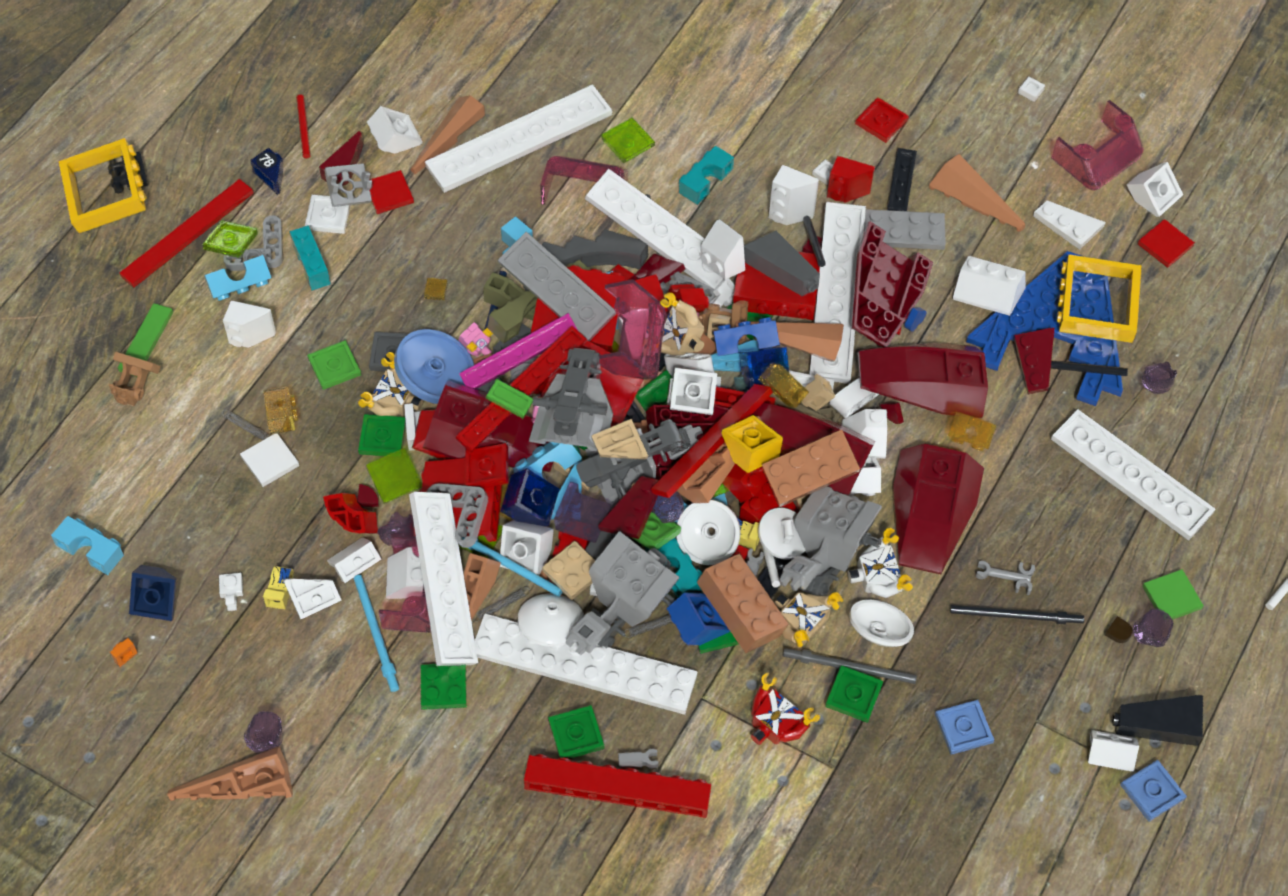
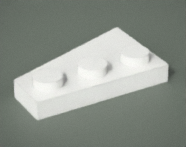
M1050 201L1043 203L1033 215V217L1079 250L1105 225V222Z

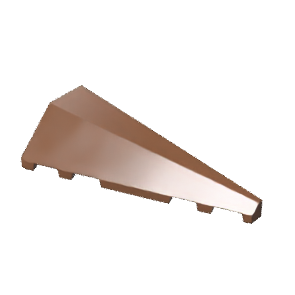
M471 95L459 97L410 168L411 172L417 174L426 167L425 161L444 153L456 144L457 137L485 116L484 105Z
M960 154L945 163L929 184L931 190L937 189L948 198L950 196L960 200L961 204L987 217L991 215L999 219V222L1002 224L1007 223L1016 227L1018 232L1025 228L1026 224Z
M736 322L735 327H739L738 323L741 322ZM776 322L780 345L830 362L835 361L842 342L843 324Z
M724 442L676 492L693 503H709L735 465L726 443Z
M278 746L172 788L168 791L167 795L170 801H174L176 798H190L191 800L212 798V800L248 799L254 796H264V798L285 796L289 798L293 796L288 765Z

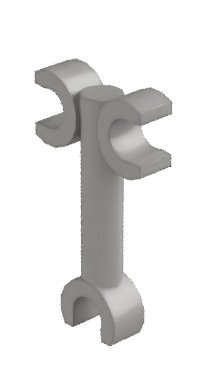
M979 561L977 567L985 571H977L976 578L985 579L988 576L1017 581L1014 589L1015 593H1018L1019 588L1024 586L1027 589L1026 595H1030L1032 591L1030 580L1034 574L1035 565H1031L1030 571H1025L1023 563L1020 562L1017 569L1018 573L991 568L987 562Z

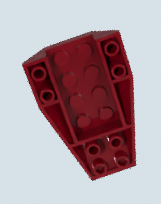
M869 221L857 253L852 328L885 348L888 347L909 316L911 309L915 307L924 294L934 262L919 252L910 258L883 242L886 231Z
M935 342L875 348L858 352L861 389L939 414L973 418L983 417L988 392L985 353L977 347Z
M448 380L434 412L423 449L453 459L465 458V450L467 449L455 438L491 403V401L486 399L488 393ZM512 413L477 448L506 443L508 445V467L514 468L518 461L529 458L536 448L544 447L549 442L546 441L545 444L529 442L534 425L531 421L532 418L525 415L522 419ZM553 462L545 464L542 471L550 472Z
M763 403L751 415L759 416L764 424L783 437L779 457L842 430L860 471L827 487L849 496L876 442L837 422L769 403Z
M921 444L901 450L893 484L896 535L899 537L897 542L899 566L942 574L977 506L984 467L966 452L929 444Z

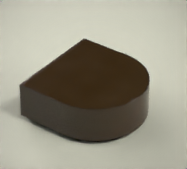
M1117 616L1105 636L1117 643H1125L1130 639L1133 630L1128 622Z

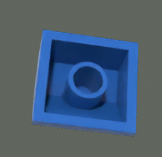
M683 593L667 608L672 622L677 626L682 640L687 645H702L730 632L705 594Z

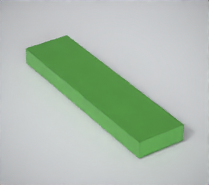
M153 303L125 355L147 361L173 314L172 308ZM122 363L118 366L119 372L123 371Z

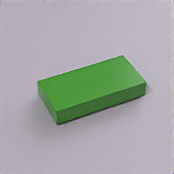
M498 379L495 380L486 395V399L522 419L533 403V398Z

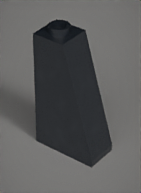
M1203 695L1122 704L1118 711L1113 713L1112 726H1116L1115 734L1198 746L1203 737Z

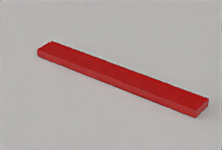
M238 179L119 272L120 277L133 288L254 194L253 189Z
M571 326L509 386L531 396L560 368V365H563L568 360L569 349L581 348L587 342V338ZM491 402L455 439L472 453L512 413Z
M754 384L651 488L653 494L670 498L725 442L722 430L750 417L773 393L771 387Z

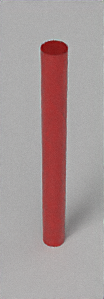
M299 94L296 96L302 154L303 158L308 159L310 158L305 102L304 96Z

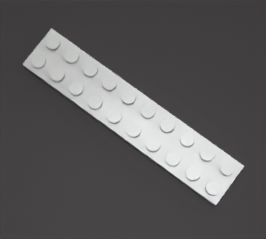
M591 85L425 161V166L445 193L611 116L612 109L596 88Z
M826 202L821 249L826 265L820 267L819 270L820 279L814 323L843 324L844 328L842 342L835 361L830 362L811 355L809 375L815 376L818 374L824 378L834 379V382L850 384L855 330L852 328V308L856 261L864 234L866 206Z
M484 614L475 638V654H477V658L684 715L686 714L698 672L609 647L606 649L598 644L591 653L585 651L582 655L576 652V649L579 647L578 642L574 643L572 647H569L567 644L556 647L539 645L523 635L518 622Z

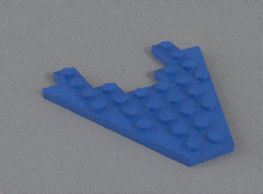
M1067 251L1025 287L1010 316L995 312L968 335L967 343L984 348L983 352L985 353L987 368L998 371L1009 341H1014V335L1055 327L1054 338L1074 344L1069 361L1081 364L1120 367L1116 340L1059 332L1060 322H1057L1056 319L1058 311H1061V307H1058L1059 295L1063 293L1062 290H1059L1061 278H1064V274H1061L1062 263L1067 262L1068 255H1081ZM1073 271L1069 316L1114 323L1108 276ZM1086 372L1076 400L1096 406L1101 391L1121 397L1123 392L1121 376Z

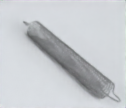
M230 411L227 412L229 414L224 416L261 440L269 436L251 423L243 422L244 419H238L239 416Z
M520 589V590H518V591L512 593L511 595L507 596L506 598H508V597H510V596H512V595H514V594H517V593H519V592H521V591H523V590ZM525 594L511 600L504 598L498 601V603L496 602V604L494 603V605L492 604V606L490 605L478 611V615H481L479 619L481 620L484 617V613L491 615V613L493 614V612L495 613L508 606L510 601L512 602L514 599L517 601V599L525 597Z
M671 615L648 622L650 624L646 626L641 624L632 627L629 632L631 631L630 634L633 637L637 633L641 634L640 632L644 630L656 629L663 624L667 625L666 623L672 621L671 618H668Z

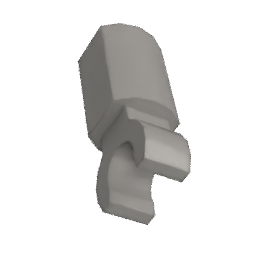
M750 549L747 554L748 561H746V564L756 577L760 568L759 565L764 559V552H761L758 558H754L752 556L753 549Z
M650 749L646 753H641V751L618 753L619 769L642 768L645 765L651 769L657 768L658 761H651L649 759L651 756H657V750Z

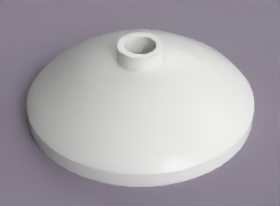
M710 500L709 503L691 504L682 512L677 525L682 527L681 533L677 535L679 546L683 553H687L691 560L702 565L718 564L727 560L738 547L741 534L739 521L734 512L719 501ZM711 527L715 529L714 535L709 533Z
M552 593L541 594L530 598L521 606L518 613V625L523 635L530 641L543 646L556 647L566 645L565 642L569 637L571 629L584 614L580 606L563 595L558 597Z
M862 600L855 603L850 610L849 618L854 629L863 638L874 644L884 647H898L907 644L913 637L914 626L911 620L901 610L888 603L878 600Z

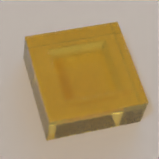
M427 278L424 293L425 299L445 301L448 285L447 279Z

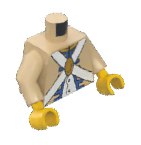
M666 293L664 297L669 301L663 299L660 301V304L665 308L671 305L672 307L659 337L661 344L654 337H650L645 341L651 342L652 347L644 346L643 349L646 351L658 349L659 352L672 356H682L686 353L701 351L704 347V342L700 338L704 331V326L699 321L696 309L681 300L676 301L673 293Z
M388 352L386 356L390 359V362L382 358L381 364L385 367L390 366V370L387 369L372 395L369 392H364L360 395L364 399H360L358 404L362 408L368 406L370 411L379 416L404 417V404L413 403V408L419 411L423 405V400L413 395L402 384L395 370L394 354Z
M799 592L790 600L784 594H781L776 599L775 605L782 609L781 614L789 624L782 633L784 639L797 643L798 647H803L828 620L831 609L829 607L832 606L834 610L839 609L837 602L844 601L838 592H834L829 596Z

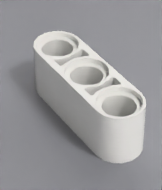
M686 353L682 356L664 355L666 370L672 377L675 368L714 373L712 356L709 354Z
M859 377L835 395L836 397L830 401V405L844 418H847L879 394L861 389Z

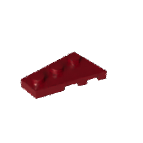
M654 253L629 282L657 274L659 282L666 284L671 280L670 276L676 272L681 273L686 268L683 263L666 259Z
M1055 327L1014 335L1028 394L1044 392L1049 389Z
M641 476L598 525L599 530L617 534L620 531L626 537L640 539L658 498V495L653 494L651 488L659 480Z

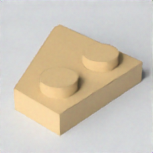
M632 419L591 435L600 457L648 458V454Z

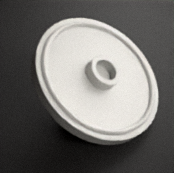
M786 508L772 509L761 518L758 525V536L763 547L771 555L785 560L794 559L805 551L794 524L797 513Z

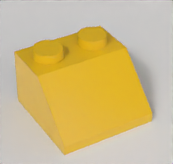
M754 415L722 430V436L733 462L747 473L762 467V464L780 456L783 437Z

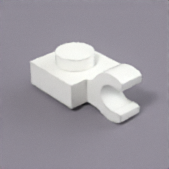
M729 278L723 279L714 289L713 293L716 297L709 304H718L720 307L723 304L725 307L730 305L734 298L735 284Z
M241 573L219 575V594L221 598H225L228 611L237 610L236 597L243 596V577Z

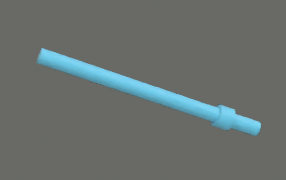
M478 539L473 546L468 548L470 550L474 549L494 561L501 562V565L558 597L563 592L555 584L478 542Z
M356 575L354 582L381 660V671L383 677L387 679L390 691L395 692L399 690L395 677L396 670L394 664L390 662L362 575Z

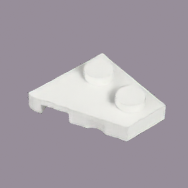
M283 580L300 619L341 601L333 580Z

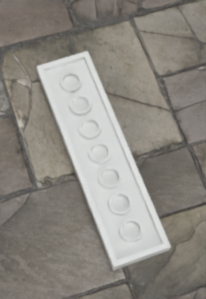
M610 169L606 171L586 195L585 200L644 243H647L648 246L663 257L683 263L686 268L684 272L695 280L715 289L724 279L701 260V244L705 238Z
M1077 410L1051 438L1052 441L1187 540L1193 537L1215 511L1214 507L1080 410Z
M413 492L409 494L436 664L437 666L475 665L478 663L477 654H475L476 646L459 545L455 539L456 527L450 493Z

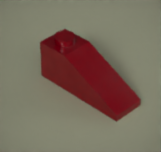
M358 131L319 166L321 179L326 181L324 171L326 167L357 164L364 146L362 132ZM348 172L349 178L352 179L353 173ZM341 173L337 175L336 184L343 180ZM348 181L343 182V183H342V187H343L344 185H347L349 182H348Z

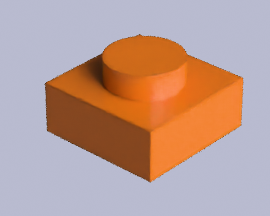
M127 638L123 642L117 643L110 653L114 662L121 667L138 652L133 642Z

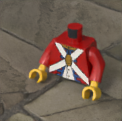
M766 673L761 679L763 686L759 687L753 699L751 715L753 717L752 725L756 730L752 733L751 739L758 745H761L767 738L774 744L798 740L808 730L811 722L819 721L820 715L816 714L811 719L810 713L814 710L813 708L806 709L803 714L775 689L770 691L769 687L777 683V678L774 677L772 683L769 684L766 681L769 673Z

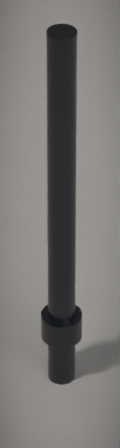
M951 605L950 609L951 614L1054 621L1056 624L1066 625V622L1084 624V615L1067 614L1066 611L1052 613Z

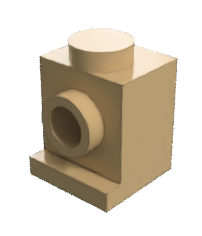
M818 374L814 376L815 380L799 391L801 394L800 400L803 405L811 407L815 411L836 397L830 382Z

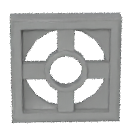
M364 163L326 167L324 169L332 207L364 204L372 201L370 195L372 180H369L370 172L365 171ZM348 172L356 174L361 181L354 182L349 178ZM341 173L343 180L336 184L337 175ZM345 181L350 182L353 189L351 191L344 190L342 183ZM355 188H362L361 194L354 198L352 192ZM338 190H341L343 193H345L347 199L340 196L337 193Z

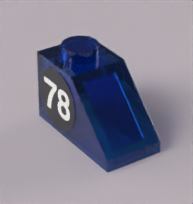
M267 148L252 158L250 162L253 173L278 195L281 192L283 178V159L277 152L274 153L270 148Z

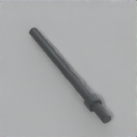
M785 648L783 657L797 659L801 663L809 664V662L835 668H840L842 665L864 674L912 684L916 683L917 675L812 654L811 651L804 649L798 651Z

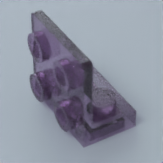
M570 482L554 518L555 530L596 543L601 533L598 525L608 515L611 504L579 493L578 484Z

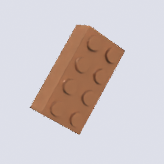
M842 430L762 464V470L779 507L857 474L860 471Z
M740 554L705 569L697 581V584L745 653L779 638L789 625Z

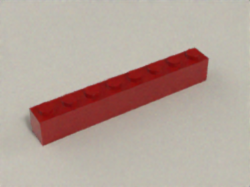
M543 754L529 755L524 777V789L702 818H707L712 784L702 779L691 781L685 780L681 776H662L657 772L641 773L632 768L621 770L616 769L612 765H603L602 767L587 761L577 763L571 762L567 758L552 759Z

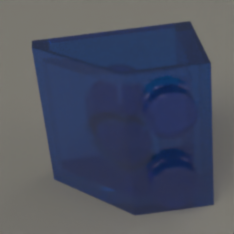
M787 347L739 352L741 372L748 390L754 384L769 386L772 391L791 389Z
M523 469L511 475L500 512L517 522L547 527L550 524L560 489L531 470Z

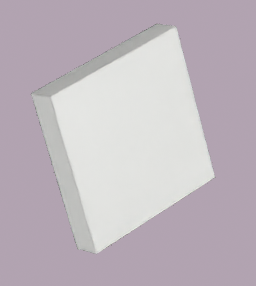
M312 195L305 226L309 225L311 231L345 234L351 205L332 207L330 196Z
M277 433L240 453L241 458L262 487L299 467L298 461Z

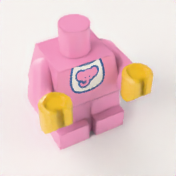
M474 322L460 335L458 341L467 349L469 354L476 357L481 353L483 355L492 354L488 346L490 336L493 333L488 328L481 331Z

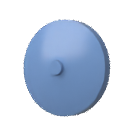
M432 329L417 330L408 334L401 341L394 355L395 370L402 384L413 395L434 404H438L443 388L448 380L465 386L459 373L474 366V362L467 349L458 340L444 332Z

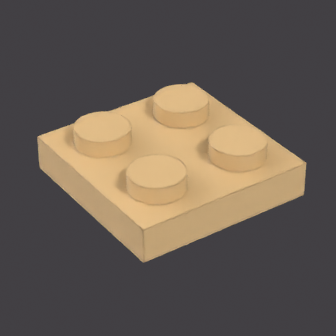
M574 541L542 567V571L573 600L593 583L589 570L595 560Z

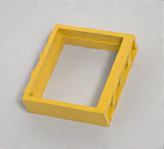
M125 138L58 161L71 224L78 233L146 210L144 201L147 198L141 189L143 181L137 172L140 170L137 160L134 159L136 152L133 145H129ZM123 156L132 197L83 214L74 173Z
M1068 255L1067 262L1062 263L1061 274H1064V278H1061L1059 290L1063 291L1062 295H1059L1058 307H1061V311H1058L1056 319L1057 322H1060L1059 332L1133 343L1137 333L1142 265ZM1073 271L1129 279L1126 325L1069 316Z

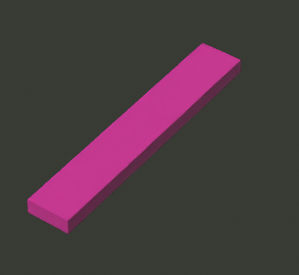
M568 313L459 374L465 386L478 389L545 352L571 326L575 329L577 327Z

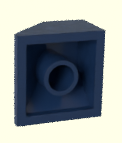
M140 565L132 572L129 614L172 621L176 578L163 568Z

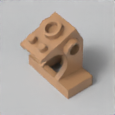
M740 300L732 305V309L720 308L718 304H709L703 313H699V321L704 326L703 333L708 334L710 314L731 316L730 328H734L736 322H746L748 301ZM714 323V327L723 326L722 324ZM746 335L740 338L738 345L746 341Z
M115 352L113 360L122 363L123 371L119 381H114L113 384L109 383L111 394H113L118 403L135 406L137 401H140L143 397V387L148 372L158 374L161 366ZM131 375L137 376L133 388L127 386Z

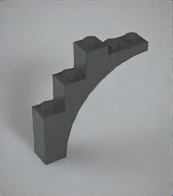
M606 229L603 230L600 236L596 237L595 241L574 235L571 241L566 243L565 248L547 242L542 243V246L565 266L580 260L587 267L619 264L640 269L648 258L647 243Z

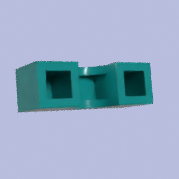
M717 146L711 151L708 150L703 158L696 162L691 170L680 178L679 194L698 205L710 191V181L706 177L711 176L722 181L733 170L734 157Z
M309 225L289 231L292 246L298 260H301L311 291L331 285L327 267Z
M675 538L657 549L666 556L671 566L678 570L675 574L679 579L671 588L678 598L683 593H699L702 591L697 581L703 573L699 569L696 570L694 568L691 558L687 553L683 554ZM645 546V551L648 552L650 549Z

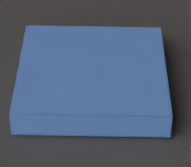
M978 700L935 712L950 755L994 742L993 735Z
M1156 760L1120 784L1148 822L1179 804L1187 797L1159 760Z

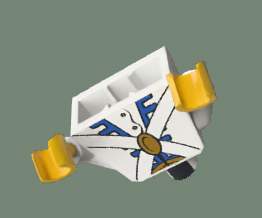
M887 528L883 534L884 538H880L882 540L881 545H879L880 547L876 548L872 545L868 547L858 559V569L848 571L850 583L862 581L865 592L884 598L893 596L901 592L902 589L911 591L913 588L910 583H906L911 581L912 578L906 574L901 576L892 546H888L889 542L897 543L899 540L897 535L890 538V535L895 532L894 529Z

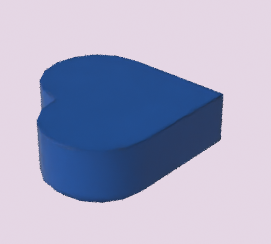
M920 307L912 308L905 322V328L914 331L924 320L927 312Z

